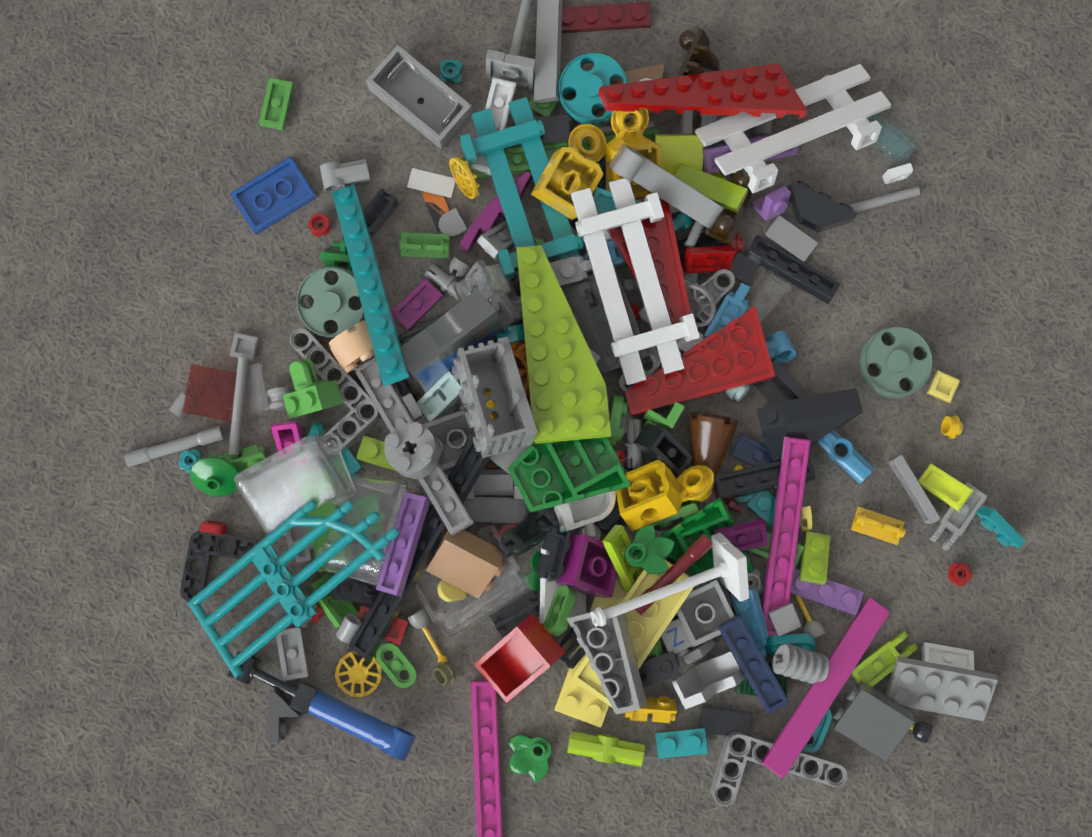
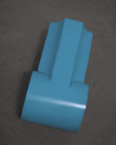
M777 331L771 334L767 341H765L771 362L776 359L779 363H786L796 356V351L786 331Z

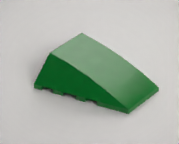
M608 437L537 443L531 445L508 467L531 513L632 487Z
M718 498L658 536L668 538L675 543L671 554L665 560L674 565L703 533L712 541L711 536L715 535L714 530L735 525L723 499ZM712 547L685 571L687 575L691 577L714 568ZM747 550L741 551L746 556L747 572L754 571ZM636 552L637 559L642 557V552Z

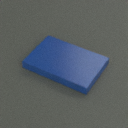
M291 156L230 193L255 235L317 198Z

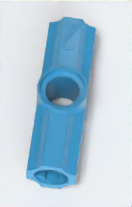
M835 430L823 436L824 438L819 442H815L828 454L831 461L837 463L858 484H861L875 469L853 448L850 441L843 439ZM836 445L844 447L846 451L844 457L836 455L834 451Z

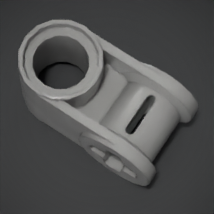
M722 269L700 286L712 292L711 295L714 300L716 299L715 304L717 305L734 286L735 277L731 271ZM717 278H727L729 286L725 288L720 287L717 284ZM707 297L703 298L704 302L709 301Z

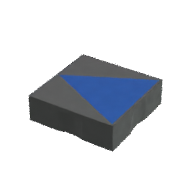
M476 289L448 310L441 318L401 346L409 372L425 393H427L448 371H452L454 358H456L459 348L467 351L468 346L471 345L475 349L479 343H483L484 346H487L488 341L491 340L497 343V334L505 332L494 308L481 292Z

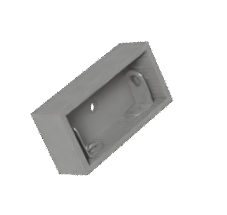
M399 45L393 49L366 80L369 91L441 150L473 114L472 106ZM419 99L424 100L423 104H418L417 102Z

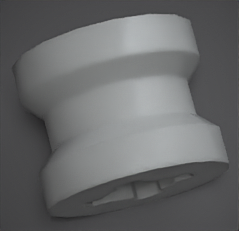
M291 387L267 390V395L271 398L270 411L286 410L282 395L291 393Z

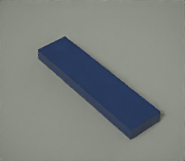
M738 614L718 625V629L766 713L769 714L788 704L787 696L741 615Z

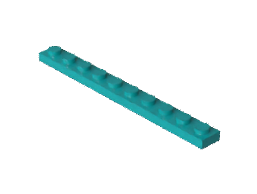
M351 184L332 192L381 381L385 386L408 378L409 373L359 192L355 184Z

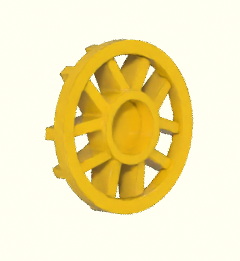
M462 156L451 158L449 161L450 170L459 189L469 199L479 196L477 188L480 187V184L474 180L477 176L470 171L468 162H464Z
M351 651L345 654L336 666V682L345 694L351 697H365L374 692L379 686L382 679V668L377 663L375 656L372 658L373 661L366 667L363 664L365 659L362 658L358 662L354 656L357 653ZM349 656L355 664L352 667L346 662ZM342 663L348 669V671L340 672V667ZM376 664L378 673L371 672L369 669ZM348 674L349 680L341 683L340 676ZM368 676H376V683L369 681ZM352 682L351 691L343 686ZM364 683L369 684L373 687L369 691L365 692ZM356 684L361 685V693H355Z

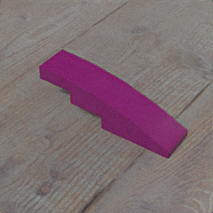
M529 172L524 173L514 181L520 200L531 181V174ZM498 195L486 206L469 228L459 244L462 251L469 254L480 233L484 234L494 228L500 217L506 220Z

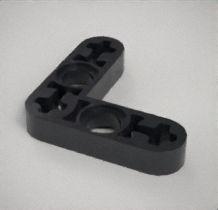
M194 532L189 541L180 588L182 598L186 601L192 599L190 597L191 593L187 592V588L193 585V580H188L189 575L192 577H202L201 581L195 582V588L199 589V592L206 587L212 555L240 559L247 551L238 550V540H241L240 546H250V543H253V547L259 541L227 534ZM204 535L205 540L214 541V536H217L214 543L215 551H211L213 546L203 545L202 549H200V544L196 543V539ZM224 539H230L233 543V548L228 553H224L220 549V543ZM196 559H200L204 564V568L200 573H194L191 569V564Z

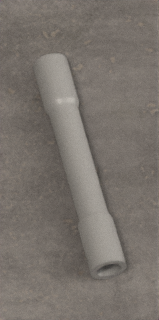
M221 426L213 427L180 439L124 453L125 462L128 467L135 466L168 454L224 440V434Z

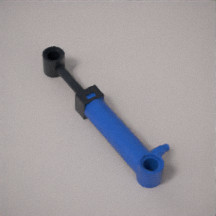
M251 656L240 665L244 672L240 677L235 678L229 669L227 675L245 684H250L252 679L255 678L294 697L290 707L304 714L309 713L382 749L383 752L396 759L406 760L416 738L414 734L402 728L392 726L324 693L322 689L308 682L300 683L299 688L260 670L259 664L261 660L254 656Z

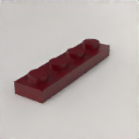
M650 2L562 7L561 33L651 28Z

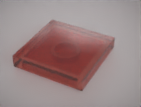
M191 364L182 413L232 422L237 373Z

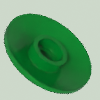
M215 456L204 457L197 460L191 468L190 477L193 484L205 494L217 497L227 496L235 492L239 487L240 473L226 459Z

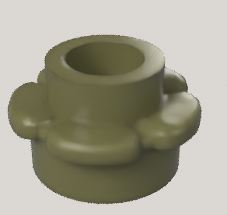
M439 662L436 668L433 669V677L436 682L441 686L454 683V676L456 674L454 667L449 663Z

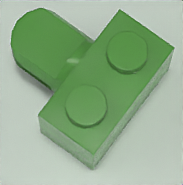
M311 360L295 361L290 365L289 370L295 392L282 395L289 419L343 404L337 380L326 382L324 379L318 381Z

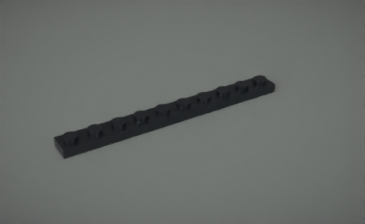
M475 431L447 477L462 503L466 500L491 457L482 458L481 451H476L473 437H476ZM433 504L426 514L402 597L381 591L348 646L365 660H372L448 530Z

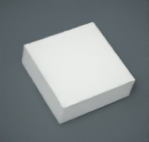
M909 163L888 169L882 176L884 183L890 184L907 179L913 172L912 165Z

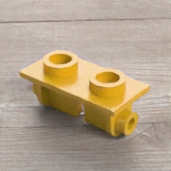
M857 507L851 526L852 531L898 545L900 537L903 538L906 529L903 528L904 521L861 507Z
M666 696L658 698L645 697L647 705L639 710L625 712V718H629L630 721L647 722L648 713H651L652 722L670 724V721H675V714H677L676 700Z

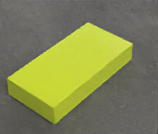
M933 464L928 466L918 480L924 490L958 512L973 493V489Z

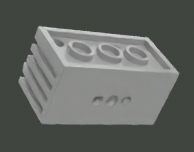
M508 336L499 338L497 343H494L493 340L488 341L487 346H484L483 343H479L475 349L473 345L468 346L467 351L459 348L457 356L454 358L452 372L455 380H459L462 389H459V395L462 404H467L469 413H466L469 427H473L476 437H473L476 451H481L482 458L531 446L537 435V430ZM485 389L490 390L491 395L485 396L483 394V391ZM489 400L495 403V407L492 409L486 406V402ZM496 413L498 415V419H491L490 414Z

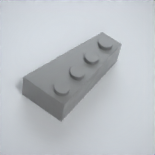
M590 612L566 618L570 627H573L581 648L583 647L590 660L589 664L592 670H595L601 682L600 685L615 714L639 710L647 705L625 614L607 619L606 625L602 627L600 625L596 627L593 624Z

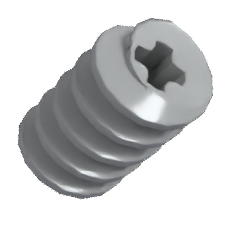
M782 644L773 656L772 668L776 674H782L785 677L814 684L817 681L822 682L827 678L829 660L823 654L802 649L792 644Z

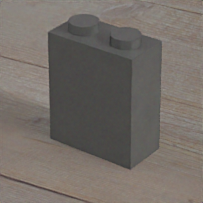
M861 680L857 686L853 685L850 688L844 705H839L832 715V718H834V729L886 761L914 724L913 713Z

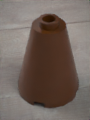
M690 412L692 467L697 465L707 466L712 470L714 476L718 474L738 426V419L730 422L731 417L711 413H704L702 416L697 415V412Z

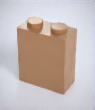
M465 530L454 536H451L449 531H447L430 559L426 571L479 599L484 590L487 592L490 590L495 580L493 576L498 577L505 565L502 562L504 555L497 547Z

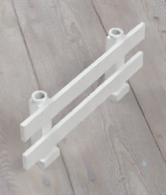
M858 64L836 74L826 75L821 80L795 90L805 106L826 98L834 109L826 114L752 144L743 131L778 118L775 113H761L760 117H754L746 112H739L735 116H724L716 122L698 128L695 133L705 147L724 139L732 152L715 158L716 164L724 176L744 168L750 177L748 187L752 193H756L774 185L778 169L774 163L766 165L763 160L845 126L853 134L851 145L855 150L875 143L882 126L877 120L870 123L867 117L891 108V103L881 91L855 102L852 100L846 90L870 80L868 73L861 64Z
M623 178L609 182L616 207L614 211L598 215L590 188L573 192L571 197L578 218V222H575L579 237L583 236L614 340L611 343L614 357H619L626 385L646 380L638 353L639 350L656 346L664 374L684 369L676 340L684 337L685 341L688 342L700 337L693 314L680 317V323L671 325L641 220L650 218V222L653 223L660 221L664 217L658 193L649 194L644 198L645 202L636 204L630 182ZM621 226L652 330L633 336L603 233L605 230Z

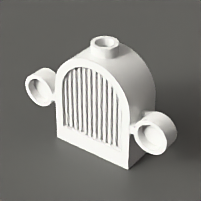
M616 491L555 506L554 511L560 525V530L569 531L581 527L579 535H588L599 540L601 532L594 525V522L600 521L610 514L615 505Z

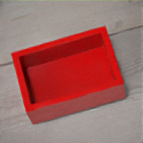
M531 614L474 665L507 703L565 654V651L537 618Z

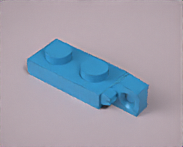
M741 283L735 293L729 291L702 338L705 339L714 332L716 333L745 313L749 301L744 298L750 289L749 286Z
M749 590V599L741 602L731 594L736 615H741L764 658H766L767 654L764 645H767L769 635L757 590Z

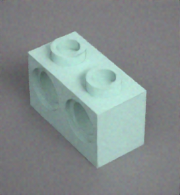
M448 371L416 403L430 422L452 414L462 404L459 395V389H462L460 381H456L453 372Z

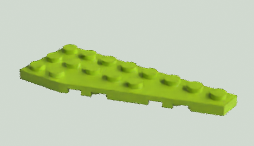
M541 245L518 247L517 259L531 410L537 430L534 443L611 437L606 384Z

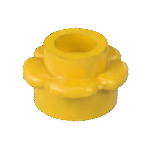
M957 415L946 416L941 423V433L949 436L950 439H955L963 430V423Z

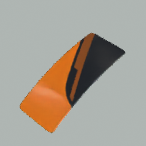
M423 192V198L436 230L439 232V220L443 214L449 212V208L444 196Z

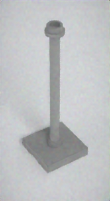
M522 0L510 53L506 54L487 50L486 80L492 81L494 77L516 82L517 87L533 89L535 59L519 56L532 0Z

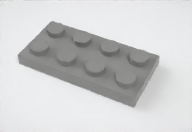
M897 656L885 696L903 707L984 721L998 678L996 674Z

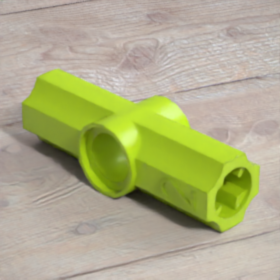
M571 731L567 753L592 757L593 760L614 764L619 762L642 767L645 744L619 740L618 737L606 734L592 735Z

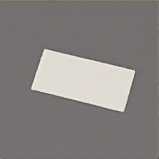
M412 168L407 187L451 198L455 180L452 177Z

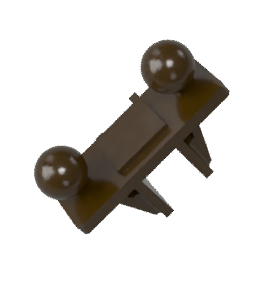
M699 28L697 34L693 31H685L680 35V46L689 51L678 76L705 73L702 68L714 71L720 70V63L716 55L708 48L710 41L704 29Z
M745 170L731 173L726 181L748 189V194L738 213L724 208L712 228H706L705 230L706 235L729 245L732 244L752 196V192L748 187L750 177Z

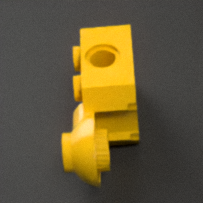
M639 108L635 112H612L611 126L616 137L605 145L607 191L611 192L609 182L623 179L609 165L622 143L661 167V146L643 136L649 121L648 109ZM631 113V119L625 123V117ZM632 180L630 182L634 198L653 194Z
M582 124L575 127L569 136V147H562L553 153L531 195L569 219L577 218L571 193L590 188L593 194L602 178L603 172L596 162L600 161L605 154L606 138L603 132L591 124ZM582 140H586L589 143V150L583 148Z
M659 459L629 471L626 474L632 487L616 490L620 515L632 532L675 515L679 512L683 502L688 500L701 502L709 498L714 485V474L707 466L697 465L685 470L676 479L671 470Z

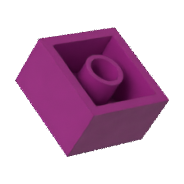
M570 535L571 545L563 561L565 569L563 575L556 583L562 586L566 585L592 597L612 598L618 573L603 542L588 535Z

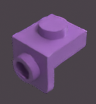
M784 186L753 201L752 207L767 221L785 212L791 192Z

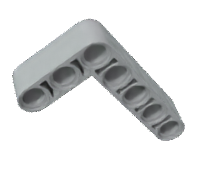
M623 143L609 164L611 169L630 182L632 180L652 193L657 192L658 197L709 229L712 228L724 209L715 201Z
M296 329L290 336V343L303 359H309L313 362L315 372L323 380L325 379L326 382H330V375L334 371H340L342 375L337 384L342 401L351 411L320 439L323 447L321 451L329 457H336L372 427L380 418V413L372 399L349 374L345 373L337 361L306 329ZM301 336H308L307 345L299 347L297 345L298 339ZM319 353L324 354V362L319 365L314 364L315 355ZM353 388L357 389L358 396L356 399L347 400V391ZM367 406L374 407L375 412L371 418H364L362 415L364 408ZM348 423H355L356 431L352 435H346L344 432V428ZM331 439H336L338 442L337 449L333 452H328L326 449L327 442Z
M738 731L732 732L725 737L710 790L711 795L719 805L729 806L735 801L747 760L763 765L761 762L766 754L758 757L756 756V750L759 746L766 745L768 753L774 741ZM735 738H742L744 741L740 749L732 748V742ZM803 750L788 771L790 774L832 787H840L845 784L848 776L846 769L835 760ZM809 760H814V769L809 772L805 771V763ZM730 762L736 763V770L733 773H725L726 764ZM832 768H838V776L834 779H829V771ZM721 787H728L729 793L726 797L720 798L717 796V792Z

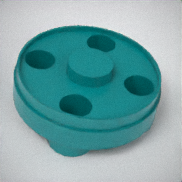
M588 53L572 60L564 69L559 81V98L566 113L581 124H591L599 127L607 125L611 121L613 111H606L598 95L599 87L611 85L617 79L622 80L623 83H628L623 68L611 57L600 53ZM587 63L594 64L593 69L590 71H584L582 68ZM567 93H576V97L573 100H565ZM602 108L605 110V114L601 117L593 115L597 109Z

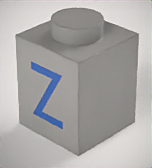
M679 617L670 622L660 637L667 653L673 651L676 658L689 652L688 648L693 646Z

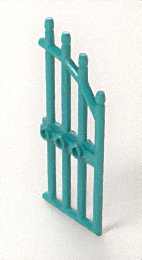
M312 499L306 502L304 507H300L187 603L234 677L238 678L244 674L240 667L241 664L290 624L294 623L296 628H299L317 613L313 605L373 556L378 562L385 559L387 555L382 549L391 540L397 538L400 534L397 527L390 529L386 532V535H383L374 542L364 531L380 518L377 511L370 513L366 516V519L353 526L340 521L345 516V513H349L355 506L351 500L343 503L341 508H337L328 517L307 516L308 512L313 511L317 506L316 501ZM294 526H315L281 556H279L272 545ZM329 528H333L346 533L293 577L286 564ZM356 539L366 548V550L315 592L306 597L299 585L353 540ZM253 561L260 573L208 616L200 604ZM266 581L273 594L223 636H220L214 624ZM280 602L287 615L234 657L227 644Z

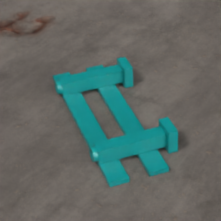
M527 97L508 103L515 126L497 131L489 108L471 114L478 138L471 139L469 134L460 136V144L469 166L477 164V157L485 155L516 252L509 254L507 249L498 251V259L505 280L515 277V271L519 270L517 248L535 246L504 148L522 144L535 186L548 164L540 135L545 134L544 126L541 120H534ZM541 201L553 237V241L540 244L547 259L551 260L559 257L560 260L575 256L579 257L578 249L583 248L581 237L578 234H572L565 215Z

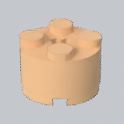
M366 320L355 324V328L349 331L346 329L329 342L328 346L346 374L371 360L370 358L375 355Z

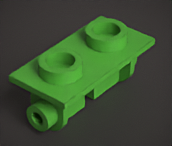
M401 232V256L449 258L450 234Z
M255 444L242 448V457H239V455H228V453L219 455L220 458L231 462L240 474L255 471L269 464L264 455L266 454L264 445L259 446Z

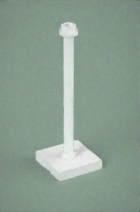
M721 533L712 535L711 538L714 543L712 546L714 568L604 610L596 607L594 611L590 612L592 622L596 627L599 625L601 627L605 626L607 619L717 578L740 602L749 599L746 556L735 548Z

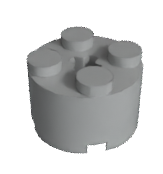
M413 422L399 425L385 438L386 458L399 474L412 479H421L433 473L438 466L437 464L441 457L440 445L433 434L420 423ZM414 448L415 453L411 455V449Z

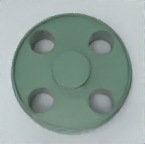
M330 266L317 269L304 279L297 293L296 304L301 320L311 331L320 336L335 338L346 329L349 331L355 328V324L365 320L363 308L361 307L358 310L352 305V299L355 296L359 297L353 272L342 267ZM331 271H335L338 274L336 284H332L328 280V275ZM306 295H310L314 299V304L311 308L304 304ZM330 320H334L338 324L336 333H332L328 329V322Z
M890 327L878 331L865 342L859 355V375L872 391L887 398H903L915 393L926 383L932 370V354L926 341L916 332L903 327ZM882 335L889 336L891 339L890 346L883 344ZM914 349L921 351V360H917L913 356ZM869 365L877 369L876 377L869 375L867 370ZM900 380H905L908 383V391H903L900 388Z

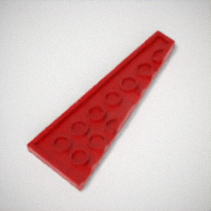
M779 63L600 86L598 92L606 111L635 112L639 108H646L653 111V113H661L662 109H673L677 111V114H684L685 110H698L702 115L735 116L739 112H746L754 117H760L761 113H775L776 117L784 118V114H798L799 118H805L807 113L805 105Z

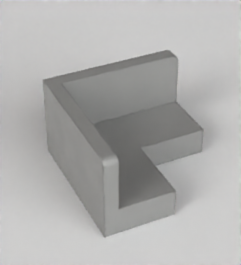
M732 651L692 666L681 676L674 679L672 683L684 708L688 709L706 702L718 692L737 686L746 676Z

